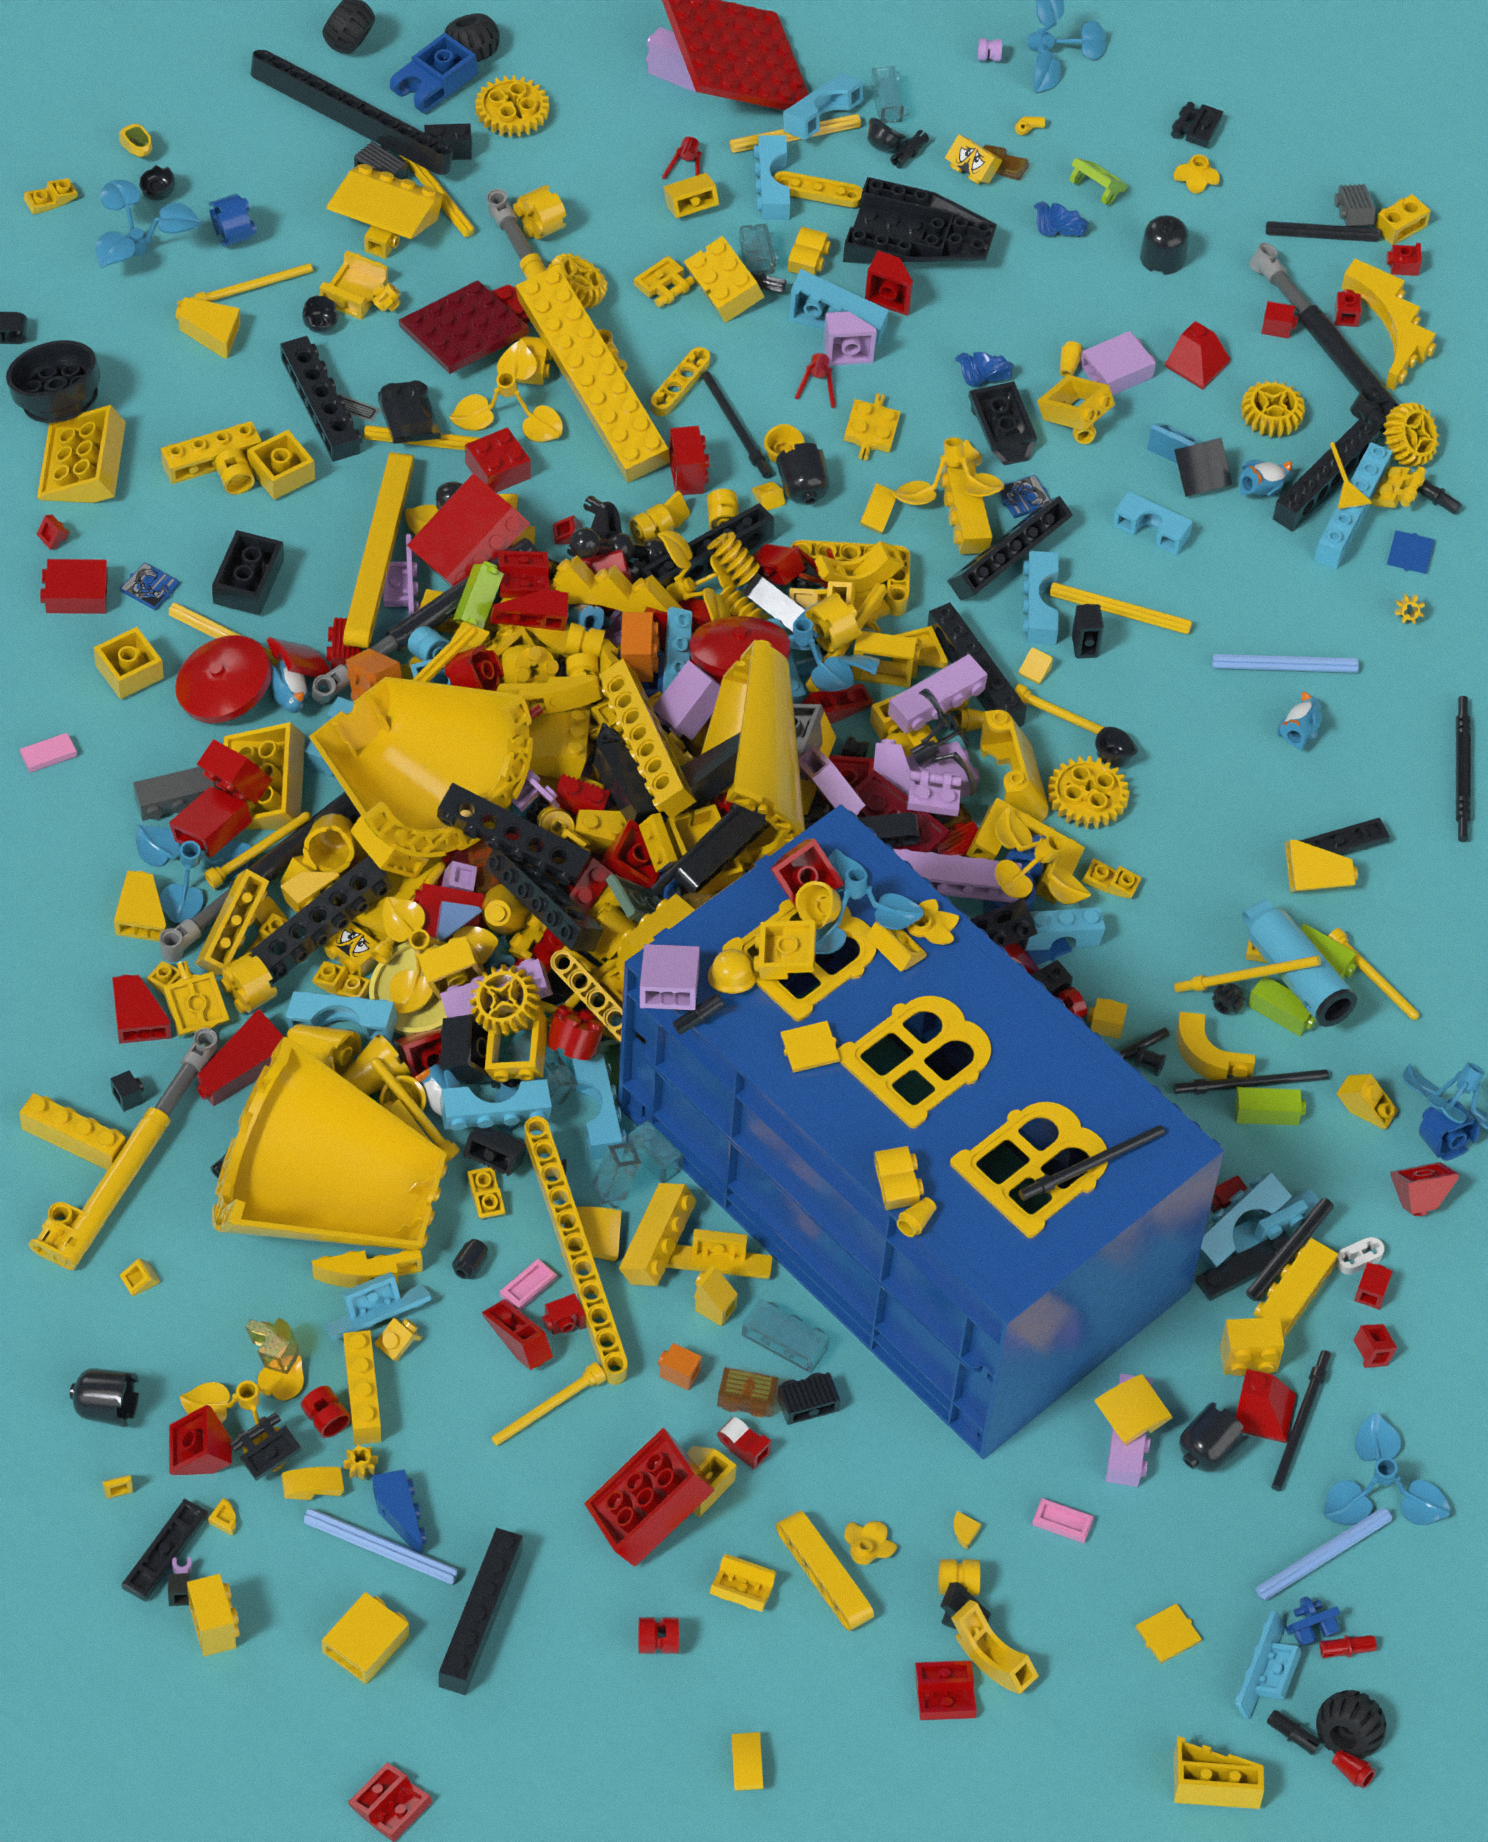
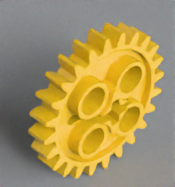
M505 75L503 81L495 78L494 84L488 81L487 88L481 87V93H477V99L475 100L476 116H478L479 122H484V128L491 126V132L499 130L500 136L508 132L509 137L513 133L521 137V132L523 131L529 135L530 129L537 131L538 125L543 126L544 120L548 119L549 97L546 96L545 90H540V84L533 86V80L525 82V77L516 80L515 75L512 76L511 80H508Z
M1078 756L1076 763L1070 758L1068 766L1060 763L1059 770L1054 769L1053 776L1049 778L1047 793L1049 794L1048 802H1052L1051 809L1058 810V817L1066 815V823L1072 819L1075 820V827H1078L1082 822L1085 829H1088L1090 823H1093L1097 829L1099 822H1102L1105 826H1108L1109 819L1115 822L1117 815L1122 816L1124 808H1127L1130 792L1128 791V782H1124L1125 775H1118V767L1110 769L1111 763L1107 762L1103 765L1101 764V758L1093 762L1091 756H1088L1087 761H1083L1082 757Z

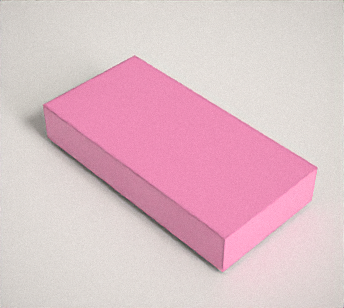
M68 733L20 749V755L29 773L77 757L76 749Z
M538 1258L500 1290V1296L517 1310L521 1311L557 1280V1274Z
M1041 1498L1032 1525L1085 1543L1094 1516Z

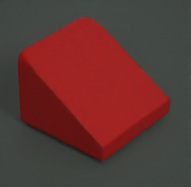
M574 515L552 524L555 544H570L572 534L579 528H583L582 523Z

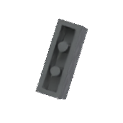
M200 767L133 782L134 797L142 821L180 813L210 786L215 788L214 783L202 775L204 770Z

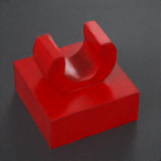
M52 514L44 516L36 535L52 550L58 549L60 542L67 540L70 531L66 530L63 527V523L59 522Z

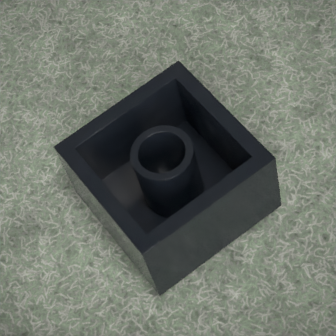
M470 1014L443 1018L440 1032L442 1040L441 1054L439 1055L440 1069L451 1071L455 1078L467 1085L494 1081L485 1070L488 1031L484 1030L483 1024L479 1025L475 1021L476 1018Z

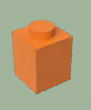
M672 1343L669 1350H664L658 1360V1365L660 1366L659 1377L689 1391L701 1370L702 1356Z

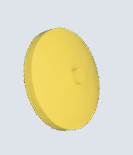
M409 941L393 949V955L387 964L378 963L369 985L370 1000L384 999L393 1002L390 996V983L395 974L402 970H412L416 973L415 951L409 944ZM433 992L428 1003L419 1010L407 1014L397 1013L398 1019L394 1032L409 1036L427 1030L441 1029L443 1018H447L442 1000H439Z

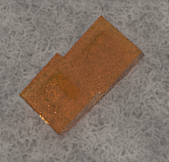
M479 841L468 847L467 850L469 865L477 867L474 893L484 894L485 896L491 888L501 883L485 868L492 849L486 845L485 841Z

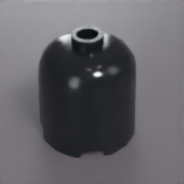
M1162 215L1151 220L1145 229L1141 246L1140 260L1143 266L1151 272L1153 269L1163 271V275L1174 274L1181 270L1186 260L1188 229L1179 218L1171 215Z
M814 443L795 444L794 450L787 453L783 450L779 453L776 464L787 497L795 503L811 505L824 497L829 489V477L824 452L822 449H817V445Z
M89 1368L81 1373L76 1383L71 1385L70 1399H73L74 1409L81 1418L128 1427L126 1421L128 1418H134L138 1405L139 1393L134 1392V1383L139 1382V1378L136 1373Z
M1210 1402L1180 1436L1179 1446L1184 1455L1182 1459L1191 1469L1197 1468L1204 1472L1217 1471L1249 1442V1436H1243L1241 1433L1244 1426L1226 1408L1222 1411L1216 1409L1215 1402Z

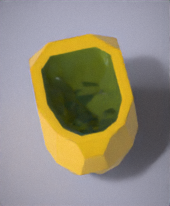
M131 124L119 132V142L130 154L138 158L146 157L150 154L152 150L151 136L142 125Z

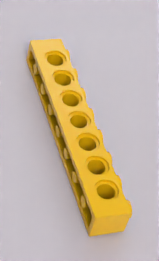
M622 658L598 675L603 684L600 686V689L606 698L610 699L607 704L611 711L617 715L614 718L615 722L625 732L622 734L623 739L629 747H632L629 752L633 759L639 763L637 769L640 775L647 780L644 784L646 789L655 797L652 800L654 806L660 813L664 811L672 819L694 804L696 800L636 672Z

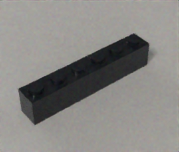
M496 1527L440 1667V1688L466 1696L520 1559L523 1547L522 1535Z

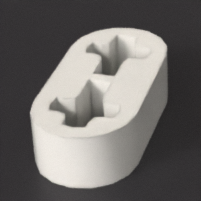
M1369 1237L1343 1248L1337 1257V1269L1341 1273L1351 1275L1365 1269L1367 1262L1377 1264L1382 1259L1384 1245L1379 1239ZM1369 1247L1370 1250L1376 1249V1254H1374L1372 1251L1366 1253L1367 1248ZM1345 1258H1347L1348 1260H1353V1259H1354V1262H1353V1264H1351L1349 1261H1348V1262H1344V1259H1345Z

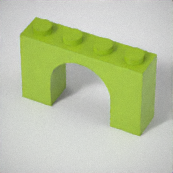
M1303 923L1300 929L1343 980L1345 977L1350 978L1357 967L1354 964L1357 953ZM1263 976L1250 993L1248 1007L1300 1037L1306 1029L1311 1030L1316 1023L1313 1016L1290 989L1267 976Z

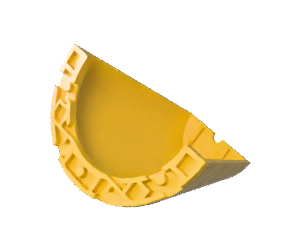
M754 640L741 655L740 661H736L723 675L701 752L703 754L741 732L734 783L718 795L727 792L726 801L745 807L753 812L757 807L759 813L766 814L765 819L771 824L738 855L743 869L754 868V863L763 856H770L805 831L789 663L780 652L771 647V643L764 640ZM710 801L703 807L710 806ZM686 808L684 813H687V812L690 813V816H691V817H690V821H691L693 811L690 810L689 808Z
M384 677L353 701L354 705L350 713L345 714L343 711H340L309 736L371 831L381 841L399 852L426 858L446 856L445 853L456 849L464 850L481 840L479 838L472 839L466 836L463 830L455 826L448 827L437 818L438 807L452 782L506 809L512 799L517 800L529 771L533 748V738L529 737V725L532 723L524 696L393 677ZM463 810L460 812V814L464 817H470L473 815L472 812L468 810ZM485 822L483 824L488 829L496 827L492 822Z
M283 1037L271 1055L270 1066L265 1065L239 1118L238 1134L236 1138L233 1137L230 1141L215 1190V1195H218L219 1198L217 1204H214L212 1207L213 1228L223 1233L407 1250L423 1249L428 1240V1234L425 1233L427 1225L431 1224L435 1214L431 1203H435L439 1198L441 1188L438 1187L439 1181L444 1177L447 1170V1164H444L447 1153L294 1041Z

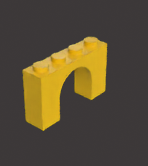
M996 798L988 809L966 853L971 858L995 859L1002 846L995 834V823L999 815L1010 806L1015 815L1029 829L1032 836L1041 835L1047 837L1052 834L1061 839L1064 849L1058 854L1060 858L1055 866L1062 867L1073 874L1085 847L1078 844L1074 839L1057 832L1054 828L1039 822L1031 815L1016 809L1010 803ZM1043 863V873L1035 885L1036 894L1055 904L1058 900L1051 894L1048 888L1050 879L1047 877V872L1051 863Z

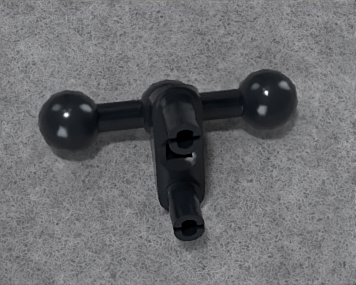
M588 496L585 499L591 506L585 503L583 505L585 510L595 514L591 528L584 527L576 530L570 537L569 547L571 549H567L568 555L573 557L578 555L580 559L591 558L622 549L626 562L630 561L631 558H644L647 565L669 554L664 542L657 538L648 539L643 544L634 543L629 535L622 533L620 516L616 506L609 501L601 502L594 496Z

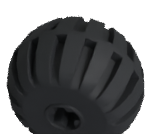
M342 0L327 20L322 30L323 37L333 50L345 54L353 53L371 30L375 22V15L369 5L362 0Z
M474 13L464 15L453 20L445 29L446 34L476 54L477 62L492 56L498 49L500 42L499 29L495 22L485 14Z
M1345 1690L1336 1692L1327 1698L1318 1710L1316 1729L1319 1739L1322 1740L1321 1743H1325L1324 1747L1329 1751H1333L1334 1754L1339 1750H1343L1360 1759L1370 1756L1380 1748L1385 1738L1386 1720L1382 1708L1379 1707V1704L1374 1699H1369V1695L1365 1693L1360 1694V1691Z

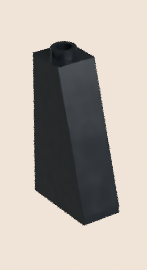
M741 732L680 767L696 800L694 804L688 807L690 810L694 811L702 808L734 783Z
M621 741L598 746L593 764L626 822L631 819L640 825L650 815L660 813L652 802L655 797L648 792L644 785L647 780L640 775L637 769L639 763L633 759L629 752L630 750ZM664 811L661 813L662 819L666 823L667 818L670 817Z

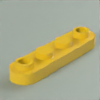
M787 171L777 172L773 176L778 183L789 187L790 196L851 208L861 205L863 189L855 184Z

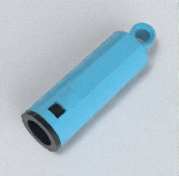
M1266 899L1242 911L1243 920L1249 928L1251 943L1269 964L1320 956V966L1278 973L1279 977L1320 1026L1331 1027L1339 1024L1352 1013L1357 1004L1356 994L1286 911L1279 908L1273 909Z

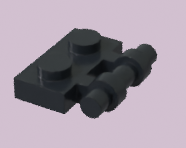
M1187 102L1186 106H1183L1179 112V119L1175 120L1172 125L1171 136L1177 139L1180 134L1186 133L1185 141L1207 148L1223 117L1224 111L1204 104L1198 110L1195 109L1193 102Z
M276 1412L267 1418L263 1416L258 1420L257 1425L246 1432L243 1430L237 1434L238 1438L229 1443L234 1452L243 1447L248 1450L240 1456V1460L255 1481L302 1450L286 1425L278 1431L274 1429L273 1426L281 1421ZM265 1432L268 1438L255 1445L253 1440Z

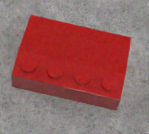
M473 473L406 546L450 587H453L470 575L474 564H483L484 561L489 562L498 556V551H506L530 523Z
M663 1427L584 1504L613 1550L636 1567L715 1490L703 1472Z

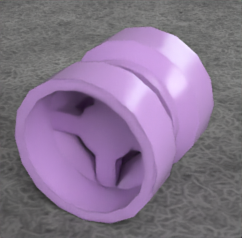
M979 38L978 61L992 59L994 62H1001L1002 39L988 41L986 38Z

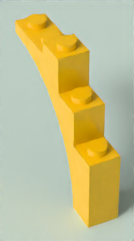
M1354 258L1344 274L1341 289H1351L1355 293L1361 294V301L1376 313L1389 332L1393 344L1394 362L1389 370L1385 387L1394 391L1398 383L1403 384L1409 367L1413 368L1416 361L1423 364L1427 356L1431 357L1436 348L1434 343L1436 333L1418 326L1421 321V317H1418L1420 306L1403 299L1406 293L1403 290L1405 280Z
M578 555L571 560H563L556 568L558 571L555 577L549 581L550 590L569 592L568 604L601 605L622 612H644L646 607L667 613L670 607L683 609L653 575L646 579L640 578L632 585L615 565L607 570L603 568L595 575Z

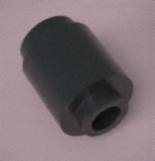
M471 1239L469 1242H466L452 1262L455 1274L462 1279L475 1278L488 1257V1247L478 1239Z

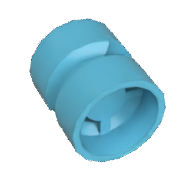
M421 626L411 633L408 639V649L415 657L426 661L433 659L450 641L440 636L431 627Z

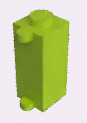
M486 561L483 564L473 565L453 620L459 623L464 621L483 629L504 573L497 569L496 565Z
M1236 1087V1123L1298 1126L1301 1116H1305L1306 1101L1301 1100L1300 1089Z

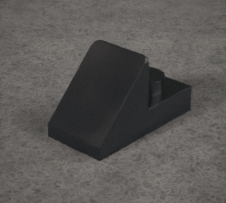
M958 1582L949 1583L940 1605L945 1610L941 1623L953 1629H956L951 1617L969 1600L978 1603L987 1622L991 1613Z

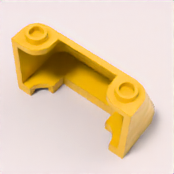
M1003 710L985 711L980 740L982 757H987V754L991 755L996 759L997 765L1009 764L1011 769L1003 780L1005 789L1004 801L1010 803L1023 813L1031 815L1039 822L1044 821L1048 815L1049 807L1032 744L1009 713Z

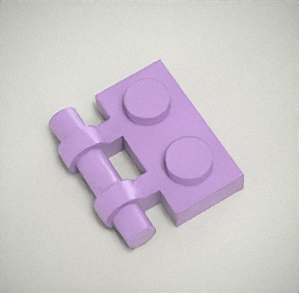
M921 769V771L911 770L910 780L919 781V785L910 784L907 810L958 816L960 790L950 789V786L960 787L962 777L952 776V773L947 772L935 774L929 773V770ZM928 783L941 784L942 788L928 786Z

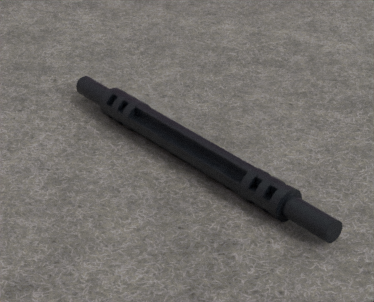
M1460 696L1458 698V715L1456 716V821L1458 822V840L1466 842L1468 841V822L1471 820V717L1468 715V697Z

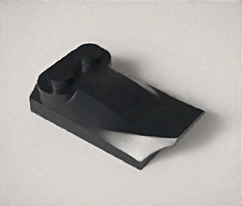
M413 380L411 382L388 383L381 388V391L378 392V403L393 444L441 439V433L428 398V387L426 384Z
M1015 382L970 390L968 397L971 402V412L977 417L991 451L1005 466L1028 461L1037 441V436Z

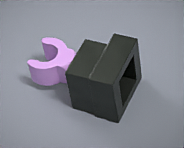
M174 1557L172 1567L175 1574H168L169 1606L189 1605L187 1582L190 1581L192 1560L188 1557L187 1565L180 1567L177 1565V1559Z

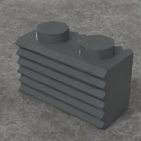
M1340 185L1338 193L1334 196L1335 207L1339 208L1340 219L1344 220L1346 227L1374 225L1376 208L1366 185Z

